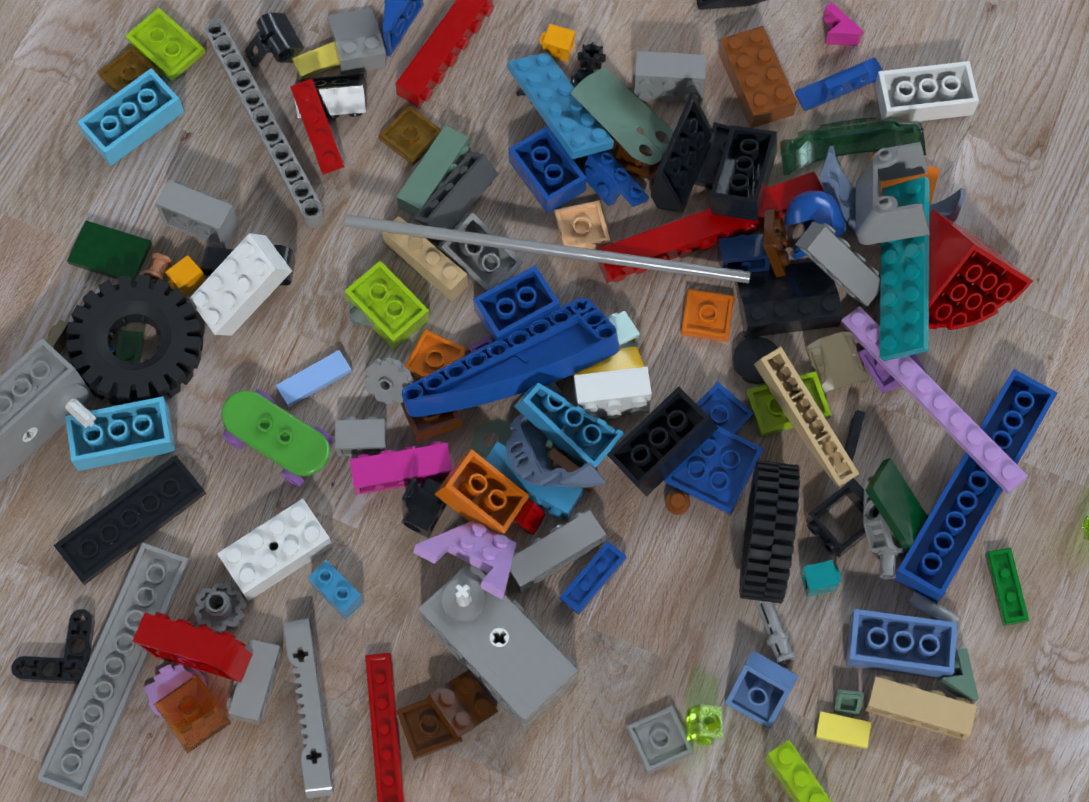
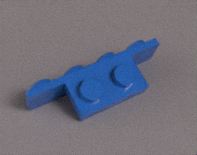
M871 58L796 90L795 96L803 110L808 111L875 82L878 72L883 71L876 58Z
M608 150L587 155L588 159L581 171L587 178L586 182L608 206L615 204L620 194L632 207L648 201L649 196Z

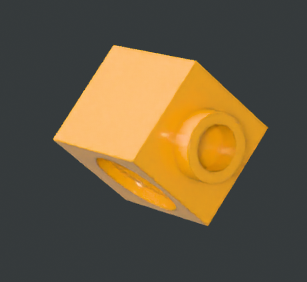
M549 24L547 32L543 31L540 38L542 53L549 52L553 58L568 62L575 46L576 31Z

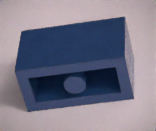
M764 234L718 239L717 255L721 268L750 271V273L769 270L770 260L764 248Z

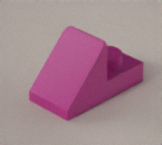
M833 2L829 3L824 9L822 18L826 26L831 28L825 43L828 45L851 46L860 44L863 30Z

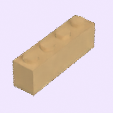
M399 215L393 220L396 222L407 223ZM382 232L384 244L452 302L468 287L467 273L426 238Z
M880 675V677L875 676L871 683L865 711L966 740L971 736L977 706L970 704L971 701L965 698H948L941 691H924L917 684L906 682L904 685L895 682V679L890 676Z

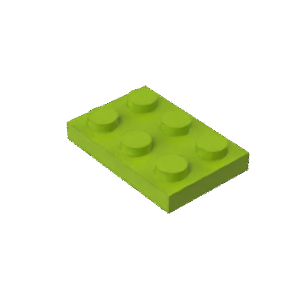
M159 7L125 35L126 40L171 81L175 80L206 53L205 49Z
M817 372L800 375L801 380L825 419H830L831 412ZM767 385L746 390V396L751 410L754 412V419L760 437L794 428Z

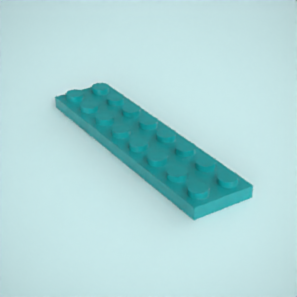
M924 176L882 188V196L896 198L898 207L922 203L929 227L930 180ZM929 235L882 242L879 358L883 361L928 352Z

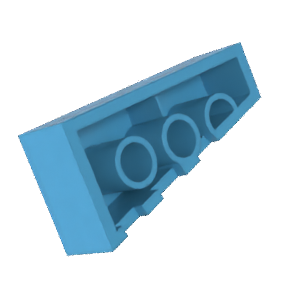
M540 383L529 388L514 405L569 459L580 467L590 462L596 468L625 434L619 429L610 427L602 419L595 418L586 413V410L567 402L564 397Z

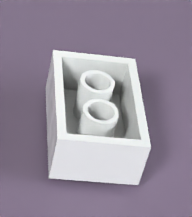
M648 367L574 375L573 394L575 406L586 410V413L595 418L607 417L615 419L624 414H631L633 416L645 414L650 411L652 396Z

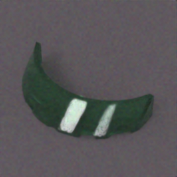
M876 117L837 121L820 125L819 129L800 131L797 138L791 140L784 139L780 142L784 175H789L806 165L825 160L830 145L834 146L835 155L838 157L856 153L877 152L882 148L921 142L925 156L926 148L922 123L916 120L903 123L897 117H890L885 120H877Z

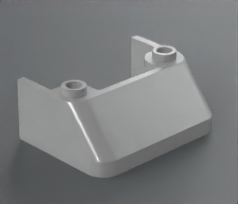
M921 142L880 149L875 153L856 181L855 233L859 243L870 245L930 235L922 203L898 207L896 198L892 196L881 197V181L928 173Z

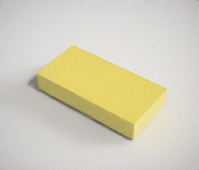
M334 42L293 58V63L301 79H307L339 66Z
M820 711L815 738L867 749L872 722Z

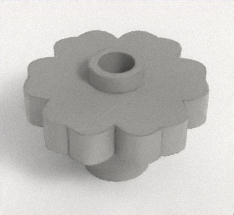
M386 357L384 361L375 359L365 370L367 376L363 380L367 392L375 394V399L378 402H383L387 405H390L393 401L402 403V390L413 383L410 370L405 368L399 360L391 357Z
M217 582L213 585L212 589L203 588L196 597L198 606L194 609V615L197 618L198 624L210 627L214 630V633L227 632L228 628L237 629L245 618L242 612L246 608L243 595L239 590H233L229 583Z

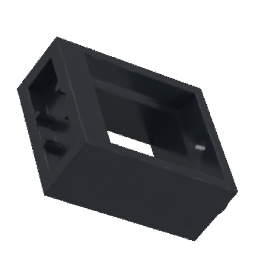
M854 478L810 512L806 519L810 532L815 536L818 535L824 541L823 544L827 551L832 555L835 553L838 558L867 536L865 528L841 545L821 523L819 518L846 496L863 513L864 489ZM876 507L873 511L874 518L877 517L879 514V511Z

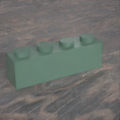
M447 125L443 127L397 195L398 208L413 216L417 214L460 164L462 159L471 151L468 136Z

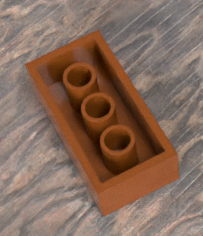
M760 26L721 38L718 54L750 127H758L793 116L797 101L764 27Z

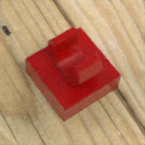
M527 500L521 508L520 514L514 518V521L526 533L535 535L546 514L535 502Z

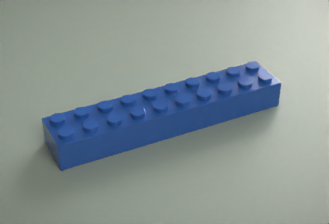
M1013 369L980 428L1018 464L1058 392ZM965 452L895 573L896 578L894 580L913 591H917L938 604L1003 491L967 452Z

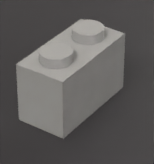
M371 416L364 420H356L353 417L336 420L335 449L337 456L378 455L381 451L387 450L385 419Z

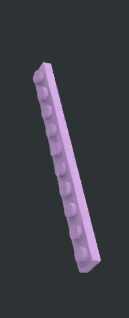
M860 306L841 320V325L848 332H853V337L1007 494L1027 480L1028 475L910 356L883 361L879 358L880 326Z

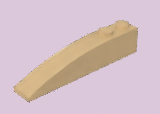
M782 347L757 361L754 365L803 442L837 487L859 475L853 462Z

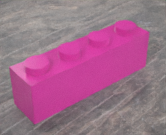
M439 441L432 442L425 447L408 446L401 451L384 450L378 455L360 454L355 459H350L356 495L409 486L413 478L417 479L418 484H422L425 478L434 481L445 480L452 470L448 443Z

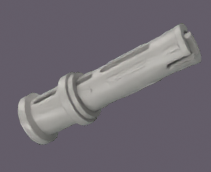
M755 600L768 634L767 645L771 646L776 658L774 662L781 666L797 659L796 654L792 653L789 645V635L782 630L772 602Z

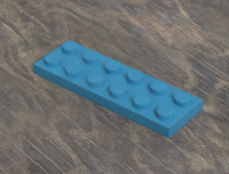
M549 52L508 61V71L571 159L613 149L614 141L605 128L570 94L574 86Z

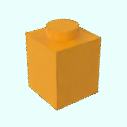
M188 255L165 272L171 290L173 291L177 288L185 297L206 281L202 270Z

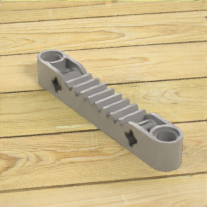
M308 618L284 622L287 656L294 668L293 673L297 678L294 680V683L298 688L295 692L298 698H300L297 700V704L301 708L298 710V713L303 718L299 722L302 728H304L301 730V734L305 738L302 741L304 749L301 753V763L307 799L334 795L311 621ZM305 653L304 661L299 662L300 654ZM317 753L321 758H318L317 763L313 764L309 759H313V754Z

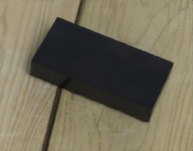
M859 410L855 411L852 417L844 448L851 461H853L865 415V412Z

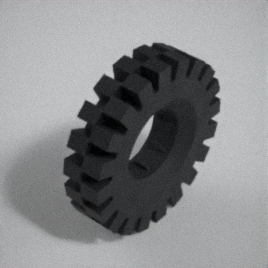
M130 275L118 277L119 284L112 285L110 280L98 285L100 292L97 294L90 290L83 297L84 305L80 306L77 304L71 314L73 322H68L66 334L69 341H66L73 367L91 389L92 394L101 400L107 397L110 404L118 406L122 405L123 402L133 403L158 398L165 394L171 398L179 393V385L181 383L187 385L193 378V368L198 369L201 360L200 351H202V335L199 320L191 302H186L185 295L177 288L172 291L168 282L158 279L155 284L152 283L150 276L138 275L137 281H131ZM135 322H140L144 325L146 323L154 327L157 336L161 335V344L157 346L158 351L150 359H145L141 363L123 362L115 357L114 350L110 351L111 340H114V334L121 327Z

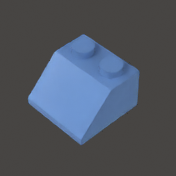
M753 651L725 704L771 729L799 676Z

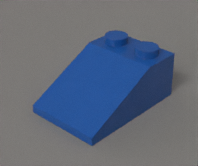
M385 0L383 36L387 56L391 57L424 6L423 0Z

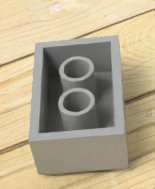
M637 51L634 95L642 101L687 102L689 95L695 94L698 102H702L706 78L705 54Z
M168 180L155 203L165 225L221 248L228 249L240 227L233 206L229 201L215 199L202 190L195 191L190 189L183 182L178 181L175 183Z

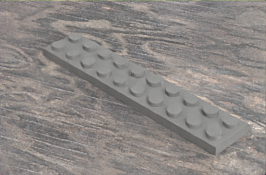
M142 542L36 780L82 798H87L150 655L132 640L144 613L155 615L156 612L168 614L189 566L190 560L188 558Z

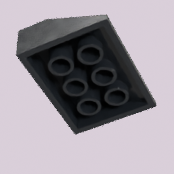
M695 94L689 95L656 172L650 196L658 209L683 212L715 136Z
M814 262L789 264L786 266V276L776 277L773 268L769 267L768 271L751 272L749 283L735 282L745 338L840 326L843 312L835 281Z

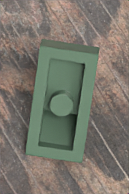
M959 649L955 652L954 673L957 676L942 678L938 684L956 697L968 699L971 701L970 704H974L979 697L968 649Z

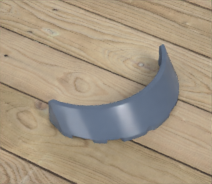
M830 145L820 174L821 183L825 193L831 194L840 205L845 222L848 224L847 226L855 231L856 188L853 187L843 174L835 155L834 146ZM960 188L950 197L929 205V213L934 209L954 222L957 220L964 203L965 189Z
M555 382L544 385L564 397L567 401L565 394ZM522 413L513 419L510 426L512 434L506 443L507 458L511 462V467L522 479L536 485L588 488L605 484L603 477L590 462L573 472H567L563 468L552 470L546 455L547 437Z

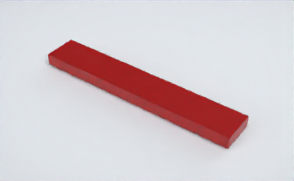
M391 653L365 655L377 802H404Z

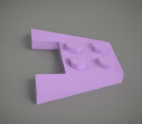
M470 521L416 544L413 553L432 563H436L446 552L488 573L481 582V589L503 599L517 543L485 527L483 524Z

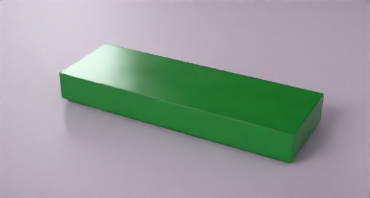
M1005 548L987 551L985 556L1002 625L1007 626L1028 622L1029 616L1012 549Z

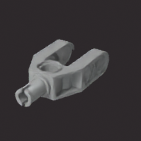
M872 475L864 484L863 525L871 552L877 553L880 556L879 577L882 579L896 578V557L905 554L907 548L903 549L880 512L877 517H873V511L876 506L865 491L874 476Z

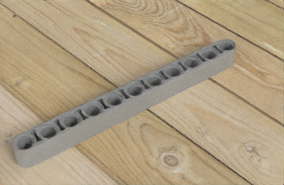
M218 18L209 19L204 26L208 42L301 218L310 228L321 226L324 222L321 203L222 20ZM262 120H268L265 123H259ZM272 138H277L275 141H269ZM282 156H287V158L283 160L279 159ZM290 175H297L295 178H288ZM301 193H307V195L303 197L298 196ZM310 212H317V214L313 216L308 215Z

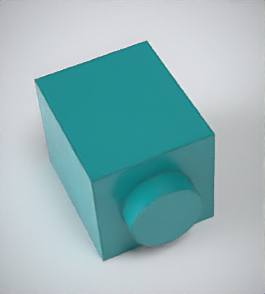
M833 560L803 566L800 573L807 597L836 591L839 582H841L840 570L838 567H834Z

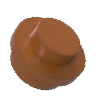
M679 490L670 492L665 499L666 509L674 515L684 514L690 506L688 495Z

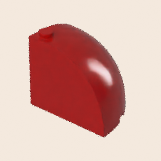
M934 209L929 213V329L947 328L948 330H955L980 323L999 313L997 309L1005 303L1015 301L1033 282L1031 278L960 225Z

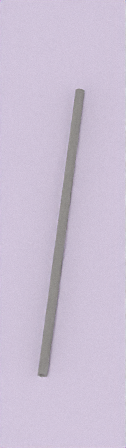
M354 215L345 216V227L749 283L750 271Z

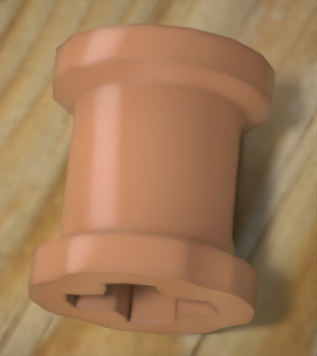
M153 253L151 265L148 270L144 271L143 275L150 276L151 281L156 283L158 279L164 281L163 276L173 262L166 255Z

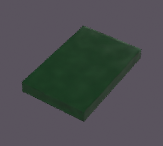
M85 220L67 262L70 265L115 279L130 275L131 281H136L152 242L142 237Z
M888 458L882 461L865 491L901 547L906 549L912 546L928 516L892 459Z

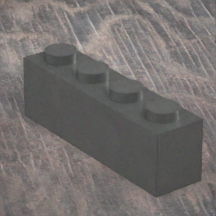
M470 151L412 219L417 225L452 229L464 217L469 208L478 201V198L486 188L492 184L498 175L497 171L484 154Z

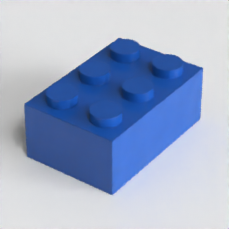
M548 126L508 149L509 163L547 214L586 191L587 178Z
M536 265L473 298L474 311L493 341L560 308V302Z

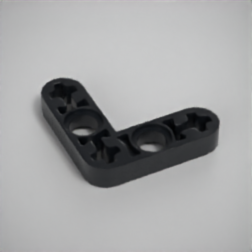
M78 609L71 614L64 658L21 656L12 663L11 671L13 675L24 682L79 684L91 654L95 620L90 612ZM82 616L88 621L82 625V632L87 634L86 636L74 634V632L80 633V626L76 621L81 620ZM77 640L85 642V648L80 653L72 651V645ZM26 663L30 668H37V676H35L36 673L33 670H26L24 675H22L18 669ZM47 664H55L56 672L50 677L44 676V667ZM62 664H64L63 668L66 670H74L75 666H77L81 672L76 673L75 677H73L69 672H62Z

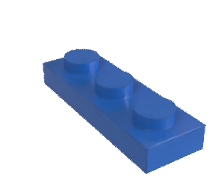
M607 541L561 594L559 600L580 615L625 562L627 556Z

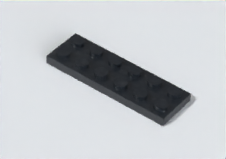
M174 455L53 546L80 581L86 585L203 497L206 492L180 459Z

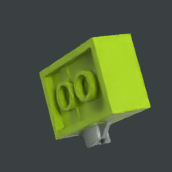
M381 261L376 263L344 291L345 300L349 304L352 324L370 326L393 350L429 321V310Z

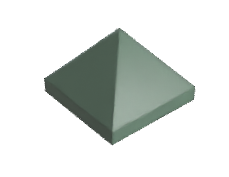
M838 689L834 712L860 715L864 693Z

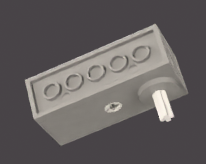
M43 338L0 376V483L66 423L65 416L72 415L85 428L93 426V421L96 420V417L84 407L94 398V395L76 369Z
M468 563L418 608L421 622L467 670L471 671L475 679L526 730L577 682L578 670L576 667L578 665L569 655L565 657L558 650L560 646L552 637L546 638L540 632L542 630L541 626L533 618L529 620L523 614L524 609L516 600L511 602L505 596L506 590L503 599H500L481 589V582L488 573Z

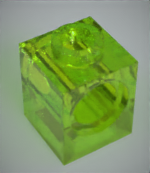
M699 704L687 709V740L697 741V745L709 746L713 745V741L723 738L722 707Z

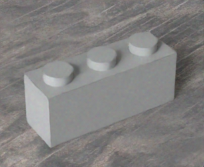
M250 639L248 646H245V648L253 654L242 682L234 681L236 686L234 695L229 696L226 710H229L228 714L232 719L262 726L283 651L278 645Z

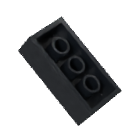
M731 125L710 194L711 214L758 221L777 154V131Z
M678 386L617 444L607 456L647 497L704 443L718 427Z

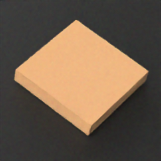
M600 200L554 210L562 245L594 249L611 243Z

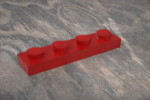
M313 79L290 86L322 175L345 168Z

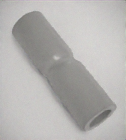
M914 591L907 603L924 614L932 616L935 620L957 623L960 618L959 615L941 605H937L934 601L917 591Z

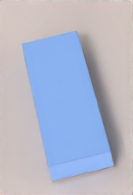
M340 350L277 384L276 387L289 408L352 371Z

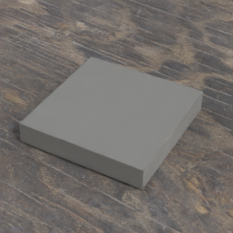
M673 705L625 727L647 775L695 753Z

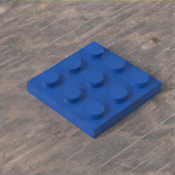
M717 426L718 429L664 480V483L726 514L732 515L754 471L756 461L760 459L764 448Z

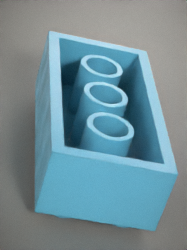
M151 68L77 123L83 136L106 162L112 166L183 114L184 110L178 96Z
M164 397L92 410L90 412L96 417V420L93 421V426H88L87 428L72 415L65 416L71 462L78 471L176 452L169 406Z

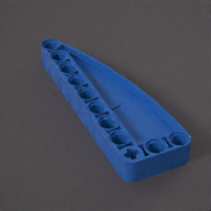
M588 298L575 299L406 386L402 390L401 395L407 414L411 417H421L461 410L524 393L537 383L543 386L553 383L615 355L620 349L617 330Z

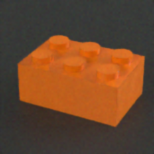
M472 449L458 460L435 493L438 498L467 521L483 524L500 535L506 532L529 498L526 492Z

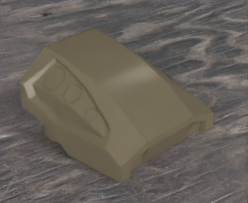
M839 332L820 338L807 346L806 351L812 371L817 372L824 395L844 386L868 381L867 373L853 339V332Z

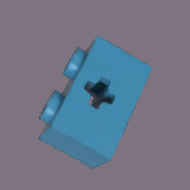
M327 560L308 577L311 585L345 620L364 603L361 594Z

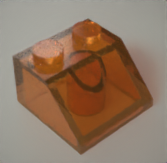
M198 674L154 703V706L187 754L231 724L222 706Z

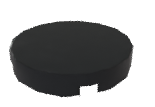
M759 336L749 337L741 341L735 348L732 360L734 370L746 382L753 384L765 383L754 364L778 349L777 346L767 338Z

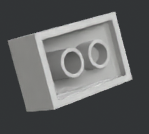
M372 8L327 16L341 75L386 68V52Z
M473 212L465 215L453 228V230L495 235ZM444 240L436 246L438 250L467 273L470 281L485 292L505 282L523 263L519 257L508 249Z

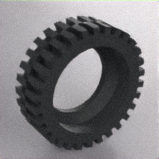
M762 460L756 461L749 493L739 582V596L742 599L780 604L784 601L790 576L800 494L799 465Z

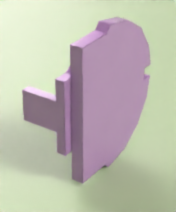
M169 664L159 669L160 674L153 677L155 682L144 686L149 698L148 705L153 712L165 720L176 722L187 720L185 715L190 713L191 717L198 713L206 701L208 692L206 677L202 676L199 670L183 667L182 665L173 667Z

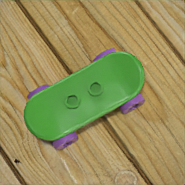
M256 389L255 392L248 390L238 391L227 398L222 407V422L226 430L221 437L238 450H241L247 444L283 467L284 469L280 475L297 488H300L304 483L300 476H309L317 473L329 460L330 447L335 441L334 438L323 429L316 426L313 429L276 405V402L268 394L259 389Z

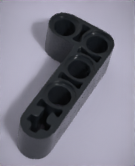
M273 245L292 270L280 285H290L296 262L293 251L287 246ZM205 248L201 265L203 274L209 277L234 249Z

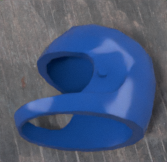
M807 191L797 195L788 203L784 216L785 226L802 223L806 231L813 222L821 225L826 223L836 231L834 235L837 238L846 231L845 218L841 207L831 194L822 191ZM796 247L790 253V256L795 260L807 256L799 247Z

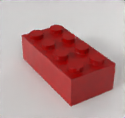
M156 612L155 615L144 613L132 641L149 654L162 660L239 683L242 682L253 654L245 648V643L235 640V635L226 631H221L220 634H217L210 627L199 624L198 628L193 627L190 622L180 618L172 621L169 616Z

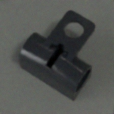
M272 12L262 15L257 20L256 25L259 32L249 43L245 53L251 65L258 67L267 53H272L277 62L293 63V58L299 56L304 47L286 14ZM255 46L258 48V57L256 59L253 56V48Z
M413 478L402 497L403 507L407 510L401 521L402 524L427 538L431 536L447 506L445 502L435 495L441 483L425 478L421 486L418 487L417 479Z

